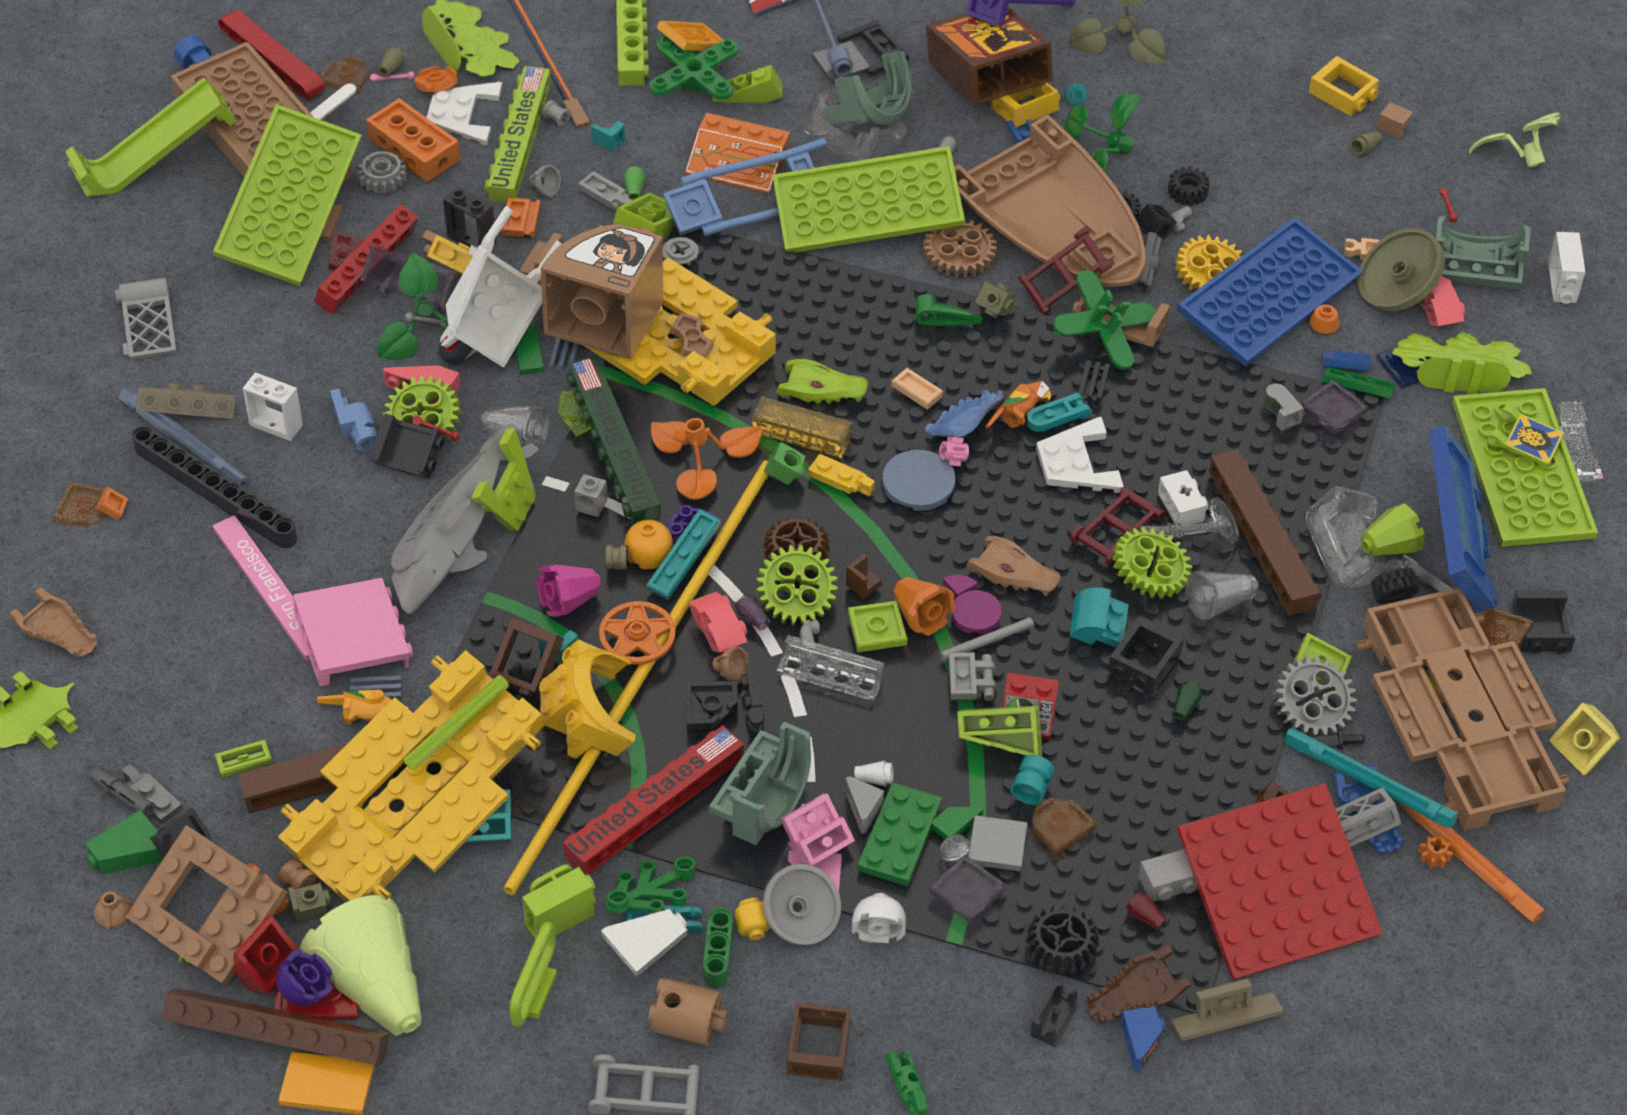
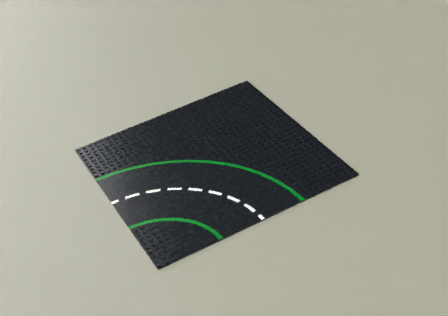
M674 225L667 241L678 237L688 238L694 241L699 249L697 260L691 261L690 266L687 264H682V266L738 301V307L727 317L732 319L739 312L755 321H758L765 313L772 317V321L765 327L776 334V353L715 406L691 391L685 393L679 383L661 372L644 385L606 360L601 369L661 503V518L655 519V521L662 523L667 528L669 520L678 512V509L683 505H689L692 508L711 512L716 518L720 519L721 525L717 529L718 536L761 463L765 460L768 461L771 452L780 442L806 456L802 464L805 469L799 479L794 478L789 485L768 475L693 600L713 592H718L722 596L726 595L738 621L742 620L747 629V634L745 635L747 642L738 646L748 653V664H756L764 712V731L780 738V727L783 722H787L810 733V771L805 789L795 810L822 794H828L838 816L844 817L855 840L835 852L836 854H842L839 883L841 913L853 916L854 909L861 900L877 893H883L898 901L902 906L906 916L905 931L1049 972V967L1046 966L1040 969L1039 961L1033 962L1032 954H1028L1025 942L1028 925L1032 923L1035 915L1040 916L1042 909L1050 912L1052 905L1057 910H1060L1064 905L1066 910L1071 911L1075 906L1076 913L1085 912V919L1092 918L1093 926L1098 929L1100 939L1099 946L1097 947L1098 953L1093 957L1091 965L1085 964L1083 971L1076 968L1075 973L1071 975L1067 970L1064 971L1062 976L1103 988L1116 973L1121 972L1124 966L1134 958L1170 945L1174 954L1164 960L1176 982L1189 978L1192 986L1175 1000L1165 1004V1006L1192 1014L1196 1013V992L1213 988L1222 957L1199 890L1197 889L1191 893L1177 894L1167 900L1153 901L1160 912L1167 918L1157 931L1148 924L1129 915L1130 911L1126 909V906L1138 892H1141L1143 895L1147 894L1138 877L1141 861L1183 850L1176 830L1178 826L1252 805L1259 791L1273 781L1290 722L1283 723L1287 718L1285 714H1277L1282 709V706L1274 705L1276 700L1280 698L1273 695L1276 689H1280L1274 684L1278 679H1281L1279 674L1282 671H1286L1285 667L1289 663L1293 664L1307 632L1313 636L1316 634L1384 398L1252 363L1245 367L1235 359L1158 340L1153 347L1127 340L1134 356V363L1129 369H1119L1112 363L1099 332L1063 337L1057 334L1053 328V322L1057 315L1043 314L1041 311L1014 305L1012 311L1007 313L1006 316L998 315L996 318L985 313V307L975 303L978 297L976 295L801 252H785V248L720 232L705 237L702 228L679 235L676 225ZM928 294L935 298L936 303L960 307L981 316L982 322L980 324L957 326L921 325L916 320L915 300L920 295ZM661 305L663 307V310H665L669 314L678 315L677 313L673 312L664 305ZM672 333L668 335L670 339L679 338ZM794 359L816 361L840 373L864 377L868 381L866 393L859 402L855 398L849 397L847 399L841 398L840 402L833 400L830 404L825 400H822L819 404L815 401L808 403L793 396H780L777 394V388L779 384L788 382L791 373L785 370V365L787 361ZM1087 360H1091V364L1094 365L1096 362H1101L1100 366H1105V363L1110 364L1101 403L1085 400L1083 402L1092 409V414L1088 418H1078L1051 429L1037 432L1027 426V414L1025 415V423L1013 428L1002 420L1003 417L1000 414L988 429L985 427L996 410L1019 384L1027 385L1043 381L1051 391V399L1047 402L1050 403L1078 393ZM906 368L943 391V397L928 410L892 387V380ZM1089 371L1084 390L1085 395L1088 394L1093 371ZM1098 372L1095 388L1092 395L1095 397H1097L1099 385L1103 374L1101 372ZM1269 385H1283L1301 404L1304 410L1300 424L1282 431L1276 425V415L1264 406L1266 389ZM982 390H988L998 395L997 391L1003 392L1004 399L996 409H991L982 418L979 425L963 437V443H966L969 447V455L966 461H961V466H952L955 473V488L944 504L933 509L918 511L900 503L895 504L888 498L883 489L882 477L886 464L894 456L910 450H926L939 455L941 443L943 441L947 442V438L951 437L928 435L925 432L927 424L936 423L943 411L949 412L951 405L958 407L959 400H965L966 402L968 397H971L973 400L975 398L980 399ZM1045 400L1041 402H1036L1034 408L1047 403ZM582 407L451 663L466 650L485 666L486 673L490 676V671L511 618L552 633H558L562 637L571 630L578 635V640L603 649L599 638V628L603 618L610 610L624 603L642 601L655 604L670 614L710 549L711 545L703 549L669 600L649 591L646 587L658 568L642 569L639 568V564H635L633 561L631 564L627 560L626 570L619 567L606 569V545L611 544L614 547L624 545L625 536L633 525L630 518H625L623 514V502L621 498L617 499L615 495L613 479L609 480L605 469L607 465L605 461H601L597 451L599 446L597 442L593 443L591 439L589 424H585L583 421ZM1097 417H1102L1107 432L1106 439L1084 442L1093 472L1102 473L1119 470L1124 487L1164 511L1161 519L1155 517L1144 528L1147 532L1154 528L1156 534L1164 531L1165 538L1173 536L1172 542H1180L1178 548L1187 550L1184 556L1191 558L1188 564L1192 566L1190 571L1192 575L1185 588L1181 589L1179 594L1174 592L1172 597L1165 594L1163 599L1157 593L1151 598L1147 591L1144 595H1141L1140 588L1132 590L1133 584L1131 582L1125 584L1126 577L1118 576L1121 569L1114 568V565L1110 567L1105 564V557L1080 541L1076 544L1070 541L1071 533L1078 525L1088 526L1120 495L1119 493H1114L1113 489L1102 488V491L1092 490V487L1078 485V488L1047 485L1036 450L1037 442ZM692 418L703 420L705 428H710L711 433L719 441L721 436L731 429L742 427H762L767 429V426L772 427L771 433L763 431L757 449L751 455L742 458L729 456L727 449L721 450L707 436L705 444L699 447L702 470L711 469L715 472L717 485L712 493L697 500L684 497L679 493L676 486V481L680 474L687 470H697L694 446L690 443L687 445L683 444L681 450L676 453H664L657 449L651 435L652 422L679 421L686 423ZM762 418L773 421V425H769L768 422L763 421ZM776 422L785 424L787 430L783 429V426L777 425ZM791 426L796 427L795 432L790 431ZM782 430L786 431L785 436L773 434L774 431L781 433ZM805 430L809 431L808 436L804 435ZM790 432L795 433L793 439L789 438ZM814 433L823 435L826 437V440H821V437L817 436V438L812 437V435ZM803 436L808 437L807 443L795 440V438L803 439ZM829 438H834L841 440L842 442L841 445H838L836 441H833V443L828 442ZM811 439H816L817 444H820V441L825 442L824 447L811 444ZM828 443L840 446V452H836L835 447L829 446ZM1238 449L1242 457L1247 459L1249 469L1252 475L1257 477L1261 491L1268 496L1269 505L1273 511L1277 512L1281 526L1289 534L1290 542L1293 547L1295 546L1298 549L1300 559L1304 565H1307L1311 579L1320 588L1321 595L1318 598L1316 609L1288 615L1209 473L1211 456ZM822 454L866 474L867 477L875 481L874 491L870 496L858 491L848 494L809 477L808 469L818 455ZM1187 470L1191 478L1196 480L1201 496L1206 498L1208 510H1206L1203 522L1177 528L1158 494L1160 477ZM584 474L606 480L608 500L599 517L575 510L574 491ZM1127 501L1112 515L1133 527L1148 512ZM799 515L801 520L809 517L810 522L817 521L819 526H824L825 533H828L830 544L827 558L829 562L826 567H834V572L830 576L838 578L836 583L831 584L837 586L838 590L835 593H831L836 597L835 601H827L831 605L830 610L822 608L824 612L822 618L815 614V620L819 622L820 631L817 634L813 633L816 650L812 652L803 651L800 638V630L802 628L800 619H796L794 626L791 625V619L789 618L784 623H781V615L773 619L774 610L766 612L765 607L768 603L759 602L764 594H757L756 592L757 588L762 586L756 583L757 578L762 577L758 574L759 569H766L763 562L768 560L764 556L763 548L765 534L767 530H770L772 524L777 525L779 519L786 521L788 516L791 519H796ZM1104 522L1089 536L1110 548L1124 533ZM987 536H997L1014 542L1035 561L1044 567L1060 573L1061 580L1054 590L1049 592L1047 596H1044L1037 589L1028 588L1027 591H1024L1021 588L1015 590L1012 585H1009L1007 588H1004L1000 583L995 585L982 574L970 571L966 564L971 558H980L986 550L983 542ZM1157 548L1153 554V561L1148 569L1147 577H1149L1152 571V564L1158 552ZM863 554L868 557L867 569L881 579V587L865 599H862L846 586L847 566ZM564 565L593 569L601 579L598 594L566 615L549 616L546 611H550L548 606L543 607L539 600L536 585L537 577L542 576V572H538L539 567ZM783 569L779 570L783 576H790L792 572L784 575ZM807 571L805 576L809 579H814L817 577V574ZM964 575L978 583L976 590L988 592L999 601L1002 615L999 625L993 631L1029 617L1032 619L1034 626L967 652L975 653V661H982V656L985 654L992 656V662L995 663L993 680L996 682L994 700L986 701L982 691H977L976 700H951L949 660L943 661L940 652L985 634L978 635V632H972V634L965 633L957 628L952 621V614L948 612L946 626L930 636L924 635L922 632L917 633L909 627L900 610L907 636V645L857 652L848 617V608L896 601L893 590L896 583L905 577L945 587L942 584L944 577ZM779 581L775 582L776 585L782 584ZM795 581V588L799 589V582ZM817 585L812 586L815 589H819V586ZM1088 588H1105L1111 590V598L1129 604L1125 635L1138 617L1141 616L1184 637L1181 655L1153 694L1141 690L1135 685L1119 679L1108 672L1110 656L1116 647L1098 640L1090 645L1069 636L1074 600L1079 592ZM780 591L777 593L778 598L781 600L790 598L787 592ZM810 594L802 596L803 601L807 603L815 601L814 597ZM690 606L675 629V640L672 647L664 656L656 660L618 723L636 734L635 742L618 756L603 750L601 751L554 830L567 834L577 833L591 819L603 814L611 804L618 803L626 797L629 791L640 787L651 775L659 773L670 761L681 757L689 747L697 745L711 731H716L721 726L728 729L744 744V754L757 736L752 735L748 728V711H746L744 696L748 695L747 690H742L741 682L737 684L738 708L713 729L687 730L686 682L728 681L720 675V672H716L713 668L714 658L724 653V651L720 653L712 651L705 634L696 626ZM645 609L648 619L663 618L656 612ZM629 610L617 614L612 619H626ZM518 633L503 673L532 684L543 653L539 651L538 639ZM605 633L606 641L613 649L618 638ZM1135 640L1124 655V658L1153 672L1165 654ZM634 651L628 656L642 657L645 653ZM555 662L554 667H553V669H552V672H553L555 669H557V667H558L560 664H558L557 662ZM627 664L615 674L613 680L591 672V682L595 695L608 715L639 664ZM976 673V679H983V675ZM1007 673L1059 680L1050 739L1041 738L1042 756L1053 765L1055 772L1047 786L1042 802L1037 805H1029L1018 801L1010 790L1016 775L1019 773L1022 760L1027 755L959 738L957 711L1002 707ZM1185 681H1190L1202 688V699L1194 707L1187 719L1180 721L1172 715L1178 687L1183 685ZM512 684L510 689H506L518 701L523 698L541 713V698L539 694L534 693L533 697L518 692L520 687ZM1294 686L1295 692L1299 693L1300 688ZM544 726L534 736L541 741V745L535 751L526 744L492 779L503 790L510 789L511 818L539 826L545 820L585 754L584 752L577 759L568 756L567 734ZM886 760V763L893 764V783L942 797V804L937 816L948 807L983 808V817L1027 822L1021 871L969 865L968 858L973 823L950 843L931 829L908 886L857 871L859 860L878 815L867 833L861 834L845 794V778L850 776L855 778V766H863ZM433 762L428 765L427 772L430 775H436L441 771L442 767L439 763ZM735 767L623 849L674 864L675 860L680 857H691L695 860L696 871L765 890L770 879L778 871L792 865L788 861L789 851H792L788 842L791 840L783 824L764 833L758 844L754 845L733 835L732 822L709 812L710 804ZM402 771L395 772L392 779L396 778ZM867 783L884 791V803L891 784L881 786ZM1059 970L1052 972L1053 974L1060 975Z

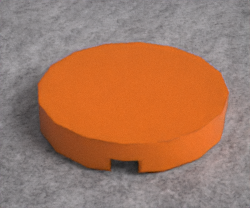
M434 66L417 73L414 82L416 88L420 91L439 92L456 85L458 75L456 70L447 66L445 70Z

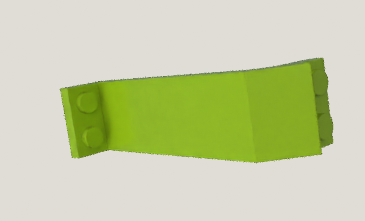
M202 78L103 157L96 160L86 159L73 146L65 152L69 158L68 164L86 196L109 195L120 192L214 117L220 122L224 120L229 126L237 120L222 95L205 78Z

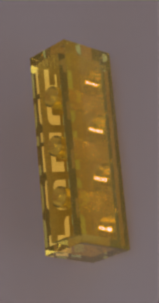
M763 396L752 415V427H762V435L840 458L843 457L852 438L851 421Z

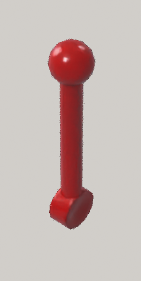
M1442 188L1439 194L1443 196L1450 214L1449 220L1456 222L1458 216L1454 214L1447 196L1449 191Z
M415 416L412 420L413 424L418 426L422 425L430 429L434 427L440 429L443 434L450 436L453 441H457L460 438L458 432H450L425 422L420 416Z

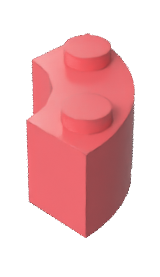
M1441 276L1434 289L1418 302L1425 310L1430 326H1441L1464 321V304L1459 302L1450 279Z
M713 592L688 602L696 626L705 634L712 651L720 653L732 646H738L747 642L745 637L747 634L746 626L742 620L738 621L726 595L722 596L718 592Z

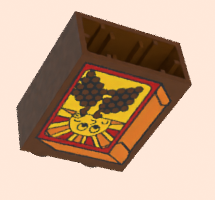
M1009 6L1004 26L989 23L966 13L926 25L929 63L975 106L1053 81L1051 42Z

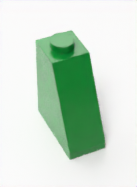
M141 810L85 843L88 852L85 858L92 869L97 867L102 874L163 861L162 856L150 839L158 831Z

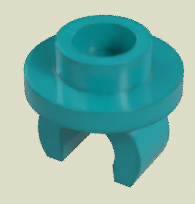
M1080 83L1071 84L1066 88V99L1072 105H1080L1087 98V90Z

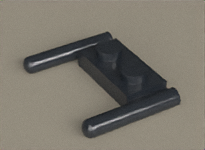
M878 20L837 36L838 42L842 43L863 35V39L881 59V55L885 53L904 51L890 33L879 24ZM905 52L906 60L908 61L909 55ZM883 61L867 67V74L873 75L885 70Z

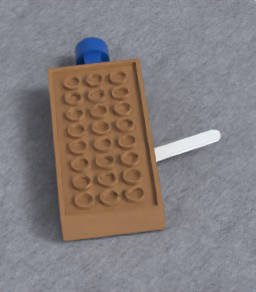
M189 35L182 38L176 44L173 52L175 59L185 69L171 75L174 96L178 98L202 78H205L222 95L237 121L231 126L224 120L220 122L214 117L202 129L243 177L247 173L276 104L322 120L356 92V87L353 84H346L312 112H309L248 42L221 54L216 53L215 56H211V50L199 36ZM351 164L344 181L352 178Z

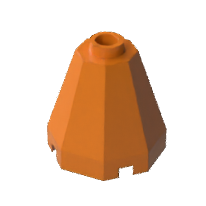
M905 577L896 583L893 590L894 598L909 627L917 633L922 632L924 635L930 636L940 630L948 622L946 618L948 612L952 614L955 610L954 594L943 586Z

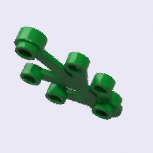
M680 857L674 862L675 870L650 881L651 877L656 875V864L651 860L643 861L640 864V876L637 887L630 892L627 891L628 888L634 885L633 873L629 871L619 873L617 889L609 892L605 899L606 909L615 914H622L629 909L646 910L650 915L665 910L664 902L659 899H670L671 903L675 906L684 905L687 902V893L684 889L661 888L678 879L682 881L691 880L696 873L695 860L691 857ZM642 897L658 898L651 901L638 900Z

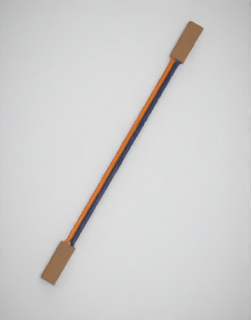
M509 0L547 69H550V75L564 99L563 105L571 111V119L576 129L590 125V121L576 97L572 98L519 0Z

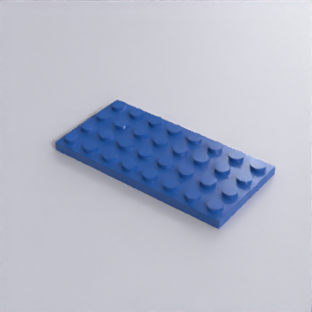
M1294 217L1180 302L1176 310L1246 367L1308 319L1318 306L1326 305L1357 281L1363 271Z

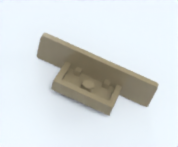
M167 383V386H162V388L138 387L136 409L137 411L232 419L234 417L235 396L211 393L210 390H206L204 385H192L191 388H182L180 383Z
M1248 979L1196 992V1013L1172 1019L1171 1025L1179 1039L1186 1041L1282 1015L1283 1007L1274 993L1252 998V985Z

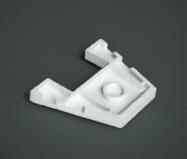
M502 82L449 88L444 91L434 92L426 118L447 133L451 134L453 132L463 136L465 139H473L479 141V144L488 145L491 128L488 126L470 125L476 99L499 101L503 88Z
M1097 417L1037 442L1036 450L1047 485L1078 488L1079 485L1092 487V490L1102 491V488L1113 489L1114 493H1120L1124 486L1119 470L1094 473L1084 444L1087 441L1106 439L1107 432L1102 417Z

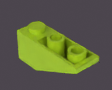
M772 65L727 80L733 87L732 96L725 100H719L712 96V101L768 103L782 98L783 82Z

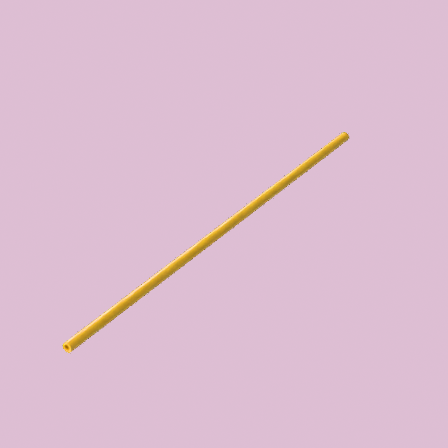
M766 460L761 463L669 614L673 619L675 629L689 607L688 602L693 601L769 474L764 472ZM670 630L657 637L661 647L667 642ZM656 660L638 665L609 713V716L617 723L621 720ZM591 746L585 752L504 885L503 890L507 894L515 895L602 750Z

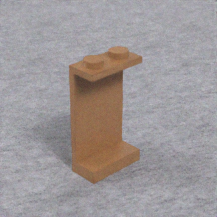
M1082 294L1080 301L1075 302L1072 313L1089 311ZM1161 303L1149 324L1121 328L1125 338L1153 347L1167 325L1171 305ZM1105 314L1103 317L1105 321H1109L1111 318L1108 314Z

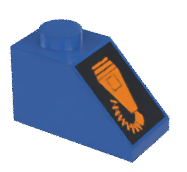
M1156 1006L1123 1011L1121 1027L1134 1072L1142 1069L1159 1045L1161 1034L1165 1033L1164 1019L1162 1016L1158 1017Z

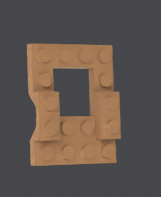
M186 825L125 917L157 938L158 941L181 957L202 969L219 982L227 985L235 974L233 972V954L268 915L273 916L288 892ZM194 864L228 886L199 932L165 910Z

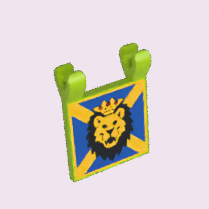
M1506 404L1500 418L1505 422H1515L1508 438L1497 429L1492 430L1487 441L1488 445L1505 448L1548 467L1565 432L1521 414L1514 406Z

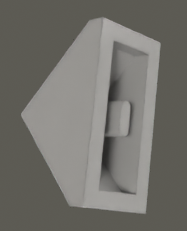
M851 776L846 777L845 794L860 833L865 834L883 806L884 791Z

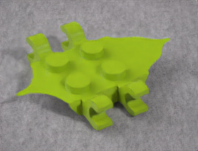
M19 671L12 676V679L17 682L14 685L18 689L10 696L0 686V748H7L21 743L27 744L37 736L48 749H52L58 742L54 739L55 733L48 728L50 725L58 721L69 734L78 729V726L74 724L76 721L75 717L68 713L71 708L67 702V693L74 683L58 688L49 687L37 680L31 681L23 672ZM28 684L30 687L24 691V686ZM5 700L10 701L9 703H7V704L4 706L3 702H4Z

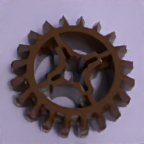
M799 515L796 519H791L788 516L786 521L779 519L777 525L772 524L770 530H767L763 541L764 556L769 561H771L770 555L772 552L779 556V548L782 547L785 552H788L790 545L793 546L794 551H798L799 546L802 545L803 552H807L812 547V555L815 556L818 552H821V561L828 558L830 551L828 533H825L824 526H819L817 521L810 522L809 517L801 520ZM786 567L780 569H783L784 575H786L789 572H792L789 568Z

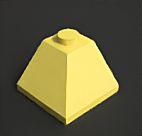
M1582 703L1548 741L1585 776L1620 737L1613 724L1595 706Z

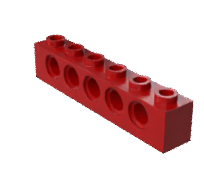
M400 204L318 287L314 302L327 312L334 314L412 234L419 217Z

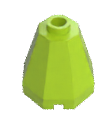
M1405 503L1387 509L1362 533L1360 542L1362 550L1371 557L1404 555L1422 550L1424 548L1425 533L1423 528L1418 529L1416 523L1420 522L1418 515Z

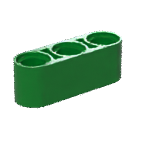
M716 908L710 912L708 917L703 975L704 982L711 988H720L728 980L733 936V917L726 908Z

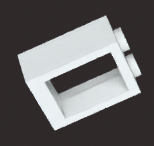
M1556 232L1548 261L1553 302H1562L1564 304L1577 302L1585 275L1580 233Z
M255 372L242 388L249 425L291 441L303 426L297 388ZM265 399L281 405L283 413L266 407Z

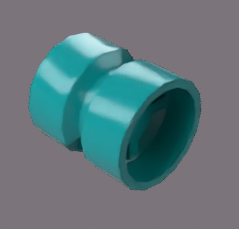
M1028 755L1024 757L1019 767V773L1016 775L1010 788L1012 795L1018 801L1025 804L1037 805L1041 803L1047 791V786L1055 772L1053 765L1041 756Z

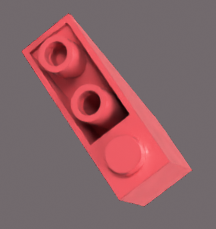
M441 366L391 367L383 369L385 385L392 390H395V387L402 390L404 388L402 385L403 381L410 385L412 377L416 382H419L422 375L426 381H428L430 376H433L435 383L442 379L444 385L449 384L456 394L461 388L459 372ZM434 399L431 403L435 404L439 399Z

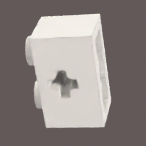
M1188 471L1160 477L1158 494L1176 527L1181 528L1203 522L1206 510H1208V503L1206 498L1201 496L1196 480L1191 478Z

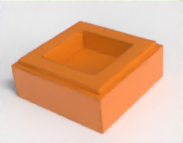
M106 487L96 509L119 520L123 515L129 498L110 487Z

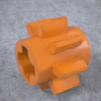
M1427 836L1426 842L1420 843L1418 850L1422 854L1420 862L1428 864L1430 869L1438 866L1443 869L1446 861L1450 862L1453 853L1449 851L1451 843H1447L1441 836L1432 838Z

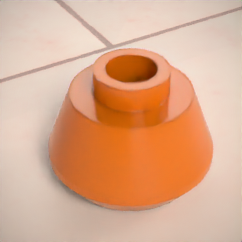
M1330 305L1318 306L1309 317L1310 327L1320 334L1336 332L1340 327L1337 310Z

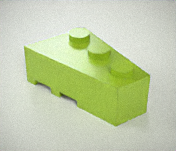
M1039 705L957 711L959 738L1027 756L1037 755L1043 757Z

